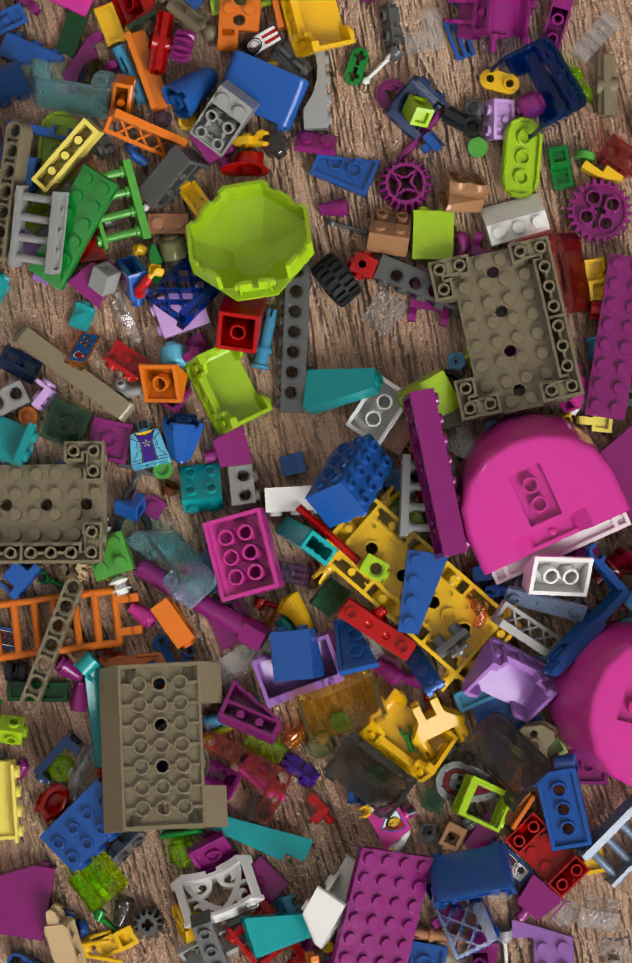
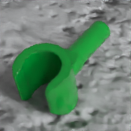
M41 572V574L46 575L45 582L37 579L40 584L49 583L60 588L64 586V583L54 580L47 572Z
M407 724L409 732L406 734L402 733L401 727H399V732L405 738L409 752L412 753L415 752L410 737L412 731L411 727Z
M97 907L93 913L95 921L102 922L112 931H116L117 927L104 918L106 911Z

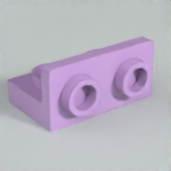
M499 98L485 100L482 127L483 139L485 141H503L506 126L515 119V100Z
M36 378L35 382L44 389L42 391L38 390L35 393L31 405L37 410L44 412L59 393L55 390L57 386L48 379L43 378L41 380Z

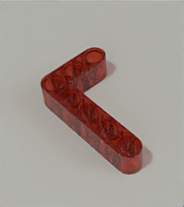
M205 732L203 734V747L206 751L269 783L254 813V818L258 824H268L272 820L291 782L290 772L215 732ZM212 736L216 742L213 746H207L204 743V739ZM226 745L234 749L230 756H226L222 752V748ZM249 755L252 758L251 763L243 765L240 762L241 756ZM261 764H267L270 771L263 775L258 771V767ZM280 773H284L288 777V781L284 784H280L276 780V776ZM274 791L278 794L279 798L276 802H270L267 799L269 792ZM260 810L268 811L269 818L262 821L258 818L257 814Z

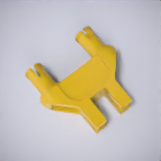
M435 692L429 698L433 709L423 713L417 700L410 703L416 717L411 734V742L418 747L424 760H429L427 752L431 758L435 756V752L428 740L451 728H454L460 742H465L463 733L467 740L471 738V734L464 723V714L456 709L442 705Z

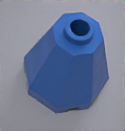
M176 413L170 418L169 414L164 415L162 428L170 458L174 459L175 462L186 463L187 460H191L202 434L205 418L201 417L200 420H197V415Z

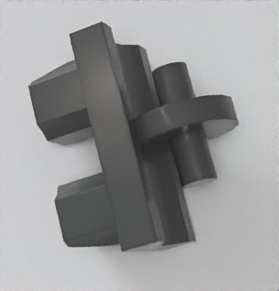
M454 622L448 628L453 637L446 641L440 634L432 640L437 648L436 652L442 659L448 654L452 659L458 654L464 658L466 655L463 651L469 647L464 641L471 637L465 627L462 628Z

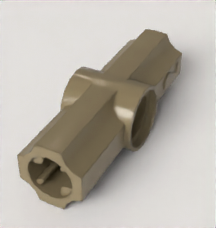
M597 55L595 94L597 95L598 117H615V95H617L618 81L617 77H615V55Z

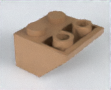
M373 207L366 251L406 257L413 213Z

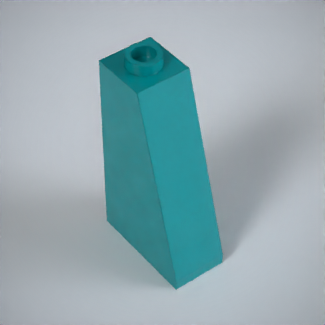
M375 368L307 370L303 409L310 415H315L380 394L383 376Z
M287 515L275 531L286 541L325 566L328 565L338 551L337 548L315 531Z
M304 911L239 916L251 955L259 958L311 938L302 915Z

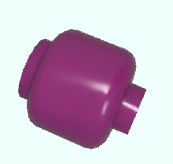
M535 90L520 95L517 99L518 104L515 105L519 116L524 115V117L530 119L543 114L544 107H547L541 92L537 93Z

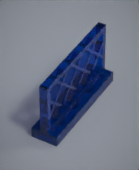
M189 254L169 271L145 296V299L178 321L176 326L182 330L221 292L200 277L192 276ZM187 270L188 276H178V271ZM166 282H176L177 288H167ZM180 282H190L191 288H181ZM194 282H203L204 287L195 288ZM155 293H164L165 299H157L153 295ZM168 293H178L179 299H169ZM182 293H192L193 298L183 299ZM170 305H180L181 310L177 313Z
M431 883L427 884L426 891L456 961L503 941L484 897L469 899L467 909L457 905L458 902H456V904L452 905L449 917L442 915L440 909L435 907ZM456 907L465 910L462 922L452 919ZM469 912L476 914L477 922L475 927L465 924ZM451 921L461 924L457 936L449 932L448 928ZM464 926L474 929L470 941L460 937ZM477 931L484 933L487 942L481 945L473 943ZM459 940H462L469 944L466 952L459 955L456 947Z

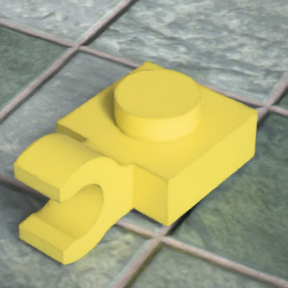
M577 416L576 424L591 425L590 431L612 433L613 419L596 416Z

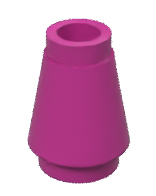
M135 602L131 604L127 611L144 628L151 629L157 621L149 608Z

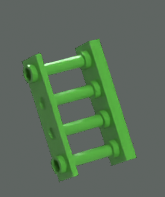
M131 159L122 160L119 162L117 169L102 172V174L110 179L116 177L123 178L125 186H123V189L117 190L113 199L125 196L129 199L130 206L127 209L104 214L96 229L97 235H95L96 244L98 247H101L102 251L109 249V242L133 236L139 237L140 241L152 238ZM129 216L131 218L134 217V228L105 235L102 223Z

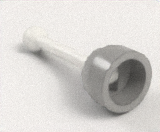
M502 927L497 929V937L503 943L504 963H508L507 943L512 940V928Z

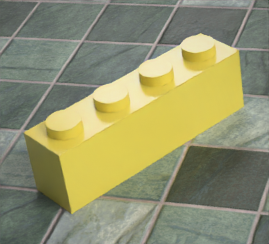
M83 118L31 180L45 193L52 194L104 135V132L90 119Z

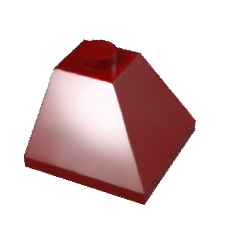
M155 0L111 1L123 29L127 30L151 13Z

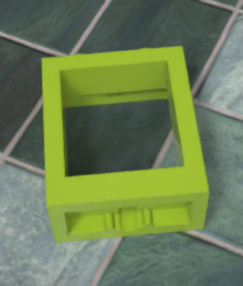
M465 774L450 812L491 831L499 832L505 825V817L508 810L513 805L514 794L474 775ZM478 785L500 795L489 823L467 813Z

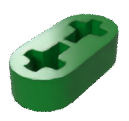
M356 48L351 53L344 75L345 82L350 86H357L362 81L369 60V54L364 48ZM361 52L363 53V57L366 59L361 60L358 66L355 65L357 62V58L354 56L359 55V53ZM355 68L358 69L356 76L359 79H354L353 82L350 81L348 74H352Z

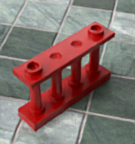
M348 596L337 612L338 617L404 661H407L417 646L416 641L403 632H398L397 628L388 622H383L371 614L370 610Z
M264 899L252 914L275 913V911ZM240 923L233 930L228 926L222 928L226 932L224 935L226 940L231 945L234 943L249 963H268L283 949L288 948L293 954L291 955L292 958L286 963H306L305 950L299 943L264 955L256 962L250 954L248 944L244 946L238 938L244 932L242 924Z

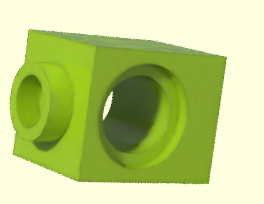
M409 95L402 109V114L409 125L427 128L435 110L427 98Z
M369 552L358 571L379 583L381 580L386 581L391 573V570L388 569L390 567L388 563ZM373 563H379L382 566L379 574L371 573L370 566Z

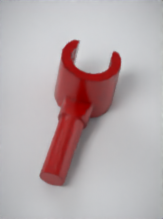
M262 597L256 598L253 604L262 611L265 605L276 609L279 604L267 601Z

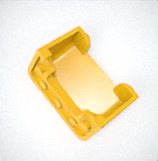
M280 0L292 50L296 57L309 56L356 43L354 30L348 24L342 25L336 0Z
M394 688L363 727L359 735L366 743L413 779L425 782L435 774L459 737L455 735L452 729H449L429 739L428 741L435 752L433 758L427 752L429 760L423 759L420 750L415 745H413L415 752L410 753L405 738L399 732V727H401L402 733L406 734L409 732L408 724L412 731L416 717L412 709L407 706V695L403 691Z

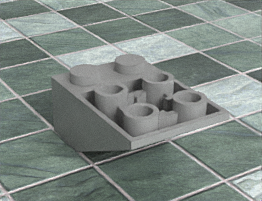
M226 80L220 84L189 133L222 157L249 122L260 103L231 81Z

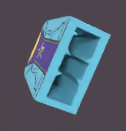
M148 420L137 422L139 432L130 435L131 465L134 471L171 463V458L159 429H150Z

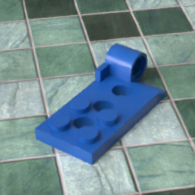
M571 753L554 756L555 770L535 773L552 851L592 845L593 840L580 788L576 755ZM562 785L565 788V792L561 794L556 793L554 786ZM566 804L570 810L563 813L558 809V806ZM570 823L573 825L574 830L567 832L563 829V825Z

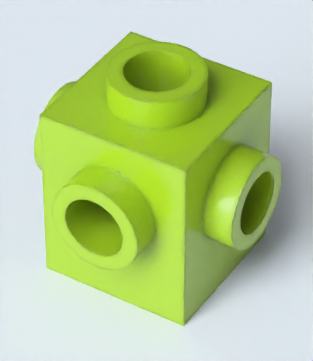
M2 714L0 719V743L22 746L23 738H27L29 726H26V717Z

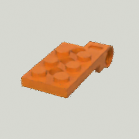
M220 0L217 51L234 52V50H238L239 32L259 33L261 0H246V3L241 6L237 5L235 0ZM236 16H243L245 18V23L241 26L234 24L233 21Z

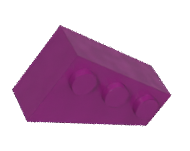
M234 679L218 713V722L274 745L282 728V720L264 704L255 699L250 692H247Z

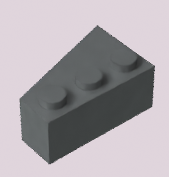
M175 144V146L168 150L165 158L155 166L150 176L143 180L139 192L153 207L163 209L181 192L179 188L189 180L191 183L196 179L194 177L195 174L202 168L208 169L210 165L196 150Z

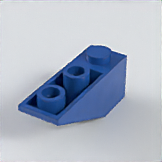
M15 31L13 34L6 33L0 47V58L9 62L18 60L21 66L64 63L65 61L61 55L62 52L59 50L43 48L42 43L33 39L31 42L24 39V35Z

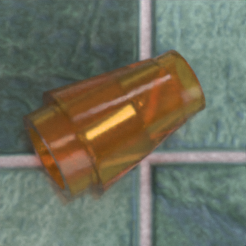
M303 723L285 733L281 740L292 752L294 749L297 750L312 731Z

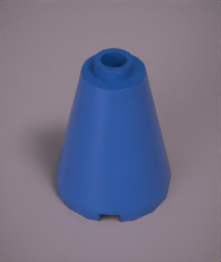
M203 67L166 83L161 90L162 96L168 106L171 103L175 108L173 112L178 117L186 120L194 114L217 84L218 75L214 69Z

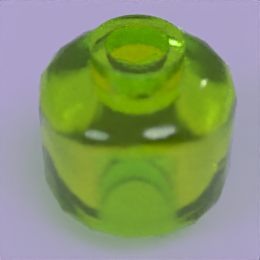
M59 755L49 765V774L54 781L66 782L75 774L76 764L70 756Z
M186 837L171 840V844L167 847L169 862L172 865H177L178 869L187 868L190 866L189 863L192 862L186 852V848L192 846L193 843L187 840Z

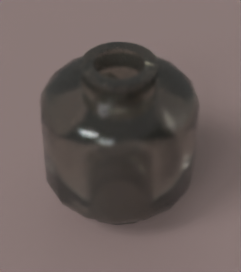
M274 128L268 131V135L262 137V141L269 142V145L261 147L268 158L276 157L277 160H280L288 154L286 151L290 148V143L283 131Z

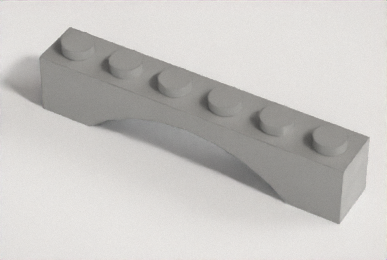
M324 51L314 54L317 66V80L314 91L303 108L304 132L328 131V125H332V113H328L327 105H331V93H327L326 85H330V72H326L325 65L329 64V52Z

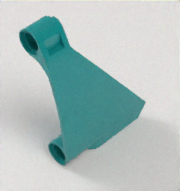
M88 651L73 665L85 677L94 767L102 768L99 669L105 668V666Z

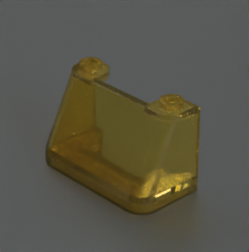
M375 669L361 671V676L355 674L352 678L318 691L314 690L307 695L302 693L294 696L310 742L317 743L318 746L330 742L329 738L374 721L375 724L386 720L385 716L389 715Z

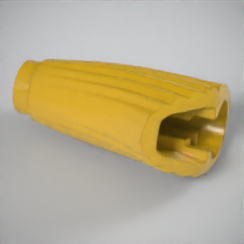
M298 590L281 598L278 613L289 618L295 626L308 625V629L314 627L307 607Z

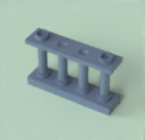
M523 574L514 577L513 586L508 585L504 600L513 605L581 623L588 609V606L580 604V596H573L572 602L560 599L561 596L556 595L551 597L528 594L525 589H521Z
M632 794L591 834L592 845L576 849L587 862L593 858L609 874L605 880L613 888L621 884L625 876L632 870V852L628 854L613 839V835L618 830H622L632 840V829L627 825V821L632 817ZM604 844H607L623 860L615 869L598 853V850Z

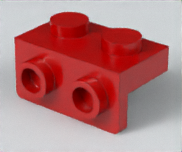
M119 340L115 341L108 354L103 358L106 361L105 366L113 371L119 369L123 372L122 377L130 382H133V380L139 382L140 372L138 365L140 363H151L150 360Z

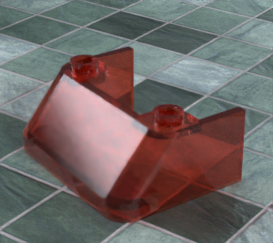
M551 233L520 239V241L548 235L552 254L561 253L568 291V293L562 294L566 315L587 311L591 305L581 241L578 235L575 233Z

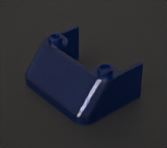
M541 37L502 57L489 69L493 73L507 65L510 72L516 76L528 73L538 92H541L547 108L544 109L543 114L539 115V121L542 125L528 136L530 139L555 127L586 105L587 99L554 41L549 37Z

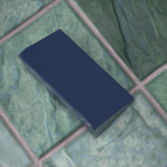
M8 344L0 355V369L29 384H33L43 365L42 362Z

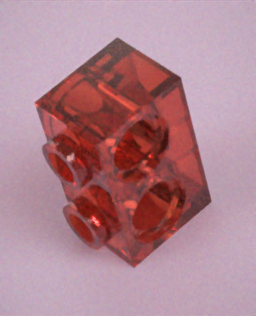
M612 134L597 157L600 158L599 162L601 164L611 166L624 176L623 179L632 178V169H627L623 162L625 159L632 161V146L615 134ZM614 148L617 156L610 157L607 154V149Z

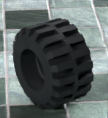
M328 253L310 268L314 278L338 306H346L362 292L357 280L344 264L331 253Z

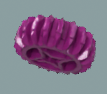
M404 157V163H401L400 158H396L397 165L390 161L389 166L391 169L388 167L383 168L387 175H379L381 179L385 180L378 182V186L384 187L379 190V194L386 193L387 195L382 200L390 199L389 207L396 203V211L399 210L400 205L403 206V212L407 211V206H410L411 211L415 210V203L418 207H422L420 199L427 202L428 199L424 194L431 195V191L426 189V187H432L433 183L426 181L430 180L432 176L424 175L428 172V168L426 167L421 170L422 162H419L417 166L414 165L415 158L412 159L411 163H408V157ZM400 169L412 170L406 176L395 173V171ZM417 174L422 181L421 192L413 184V179ZM390 177L398 185L394 195L389 189ZM410 178V188L407 189L406 187V189L401 190L402 182L400 181L404 180L405 182V180ZM403 193H410L416 196L411 200L398 199Z

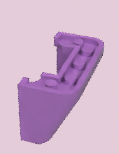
M323 632L316 634L325 676L274 682L272 654L266 656L265 653L254 656L255 661H252L251 664L267 708L345 680L344 676H340L338 672L337 657L328 634L323 635Z
M491 637L484 644L462 683L463 693L468 697L476 698L483 691L510 704L512 716L526 723L535 717L558 694L555 676L545 675L542 672L547 662L495 637Z

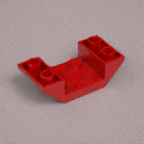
M534 812L504 839L561 898L590 871V868L571 848L552 851L546 823Z

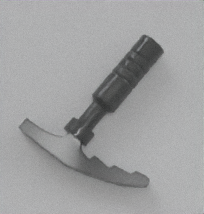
M129 464L116 465L117 468L134 470L132 465ZM145 469L136 470L132 483L128 485L120 500L123 501L124 498H131L136 489L137 482L142 478V474L153 477L154 474Z

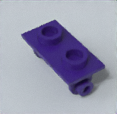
M287 751L283 757L284 759L278 764L281 770L287 775L296 777L302 786L313 787L316 784L315 781L320 777L318 770L308 763L302 769L300 765L303 760L293 752L289 753Z

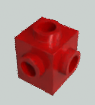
M362 250L361 253L357 251L355 256L351 254L347 266L350 267L349 272L352 273L355 279L361 281L363 278L372 280L379 260L372 258V253ZM364 263L366 267L360 268L358 264Z

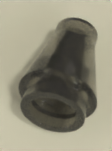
M119 895L118 899L115 900L113 920L115 926L124 927L135 906L133 898Z

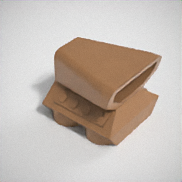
M444 170L441 178L445 188L441 189L437 195V201L444 212L481 213L484 199L489 195V184L483 175L474 172L462 173L456 170Z

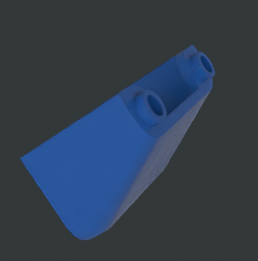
M234 50L222 83L226 80L231 81L259 102L260 105L254 114L271 121L274 124V129L282 133L291 131L309 90V82L306 79L239 50Z
M494 841L489 846L445 855L441 852L431 854V857L434 859L429 873L433 902L437 909L448 908L447 904L450 901L453 905L459 901L494 894L499 896L500 891L501 893H507V896L517 894L508 846L502 843V841Z

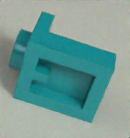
M87 301L75 302V309L68 325L88 333L97 310L92 308L93 304Z

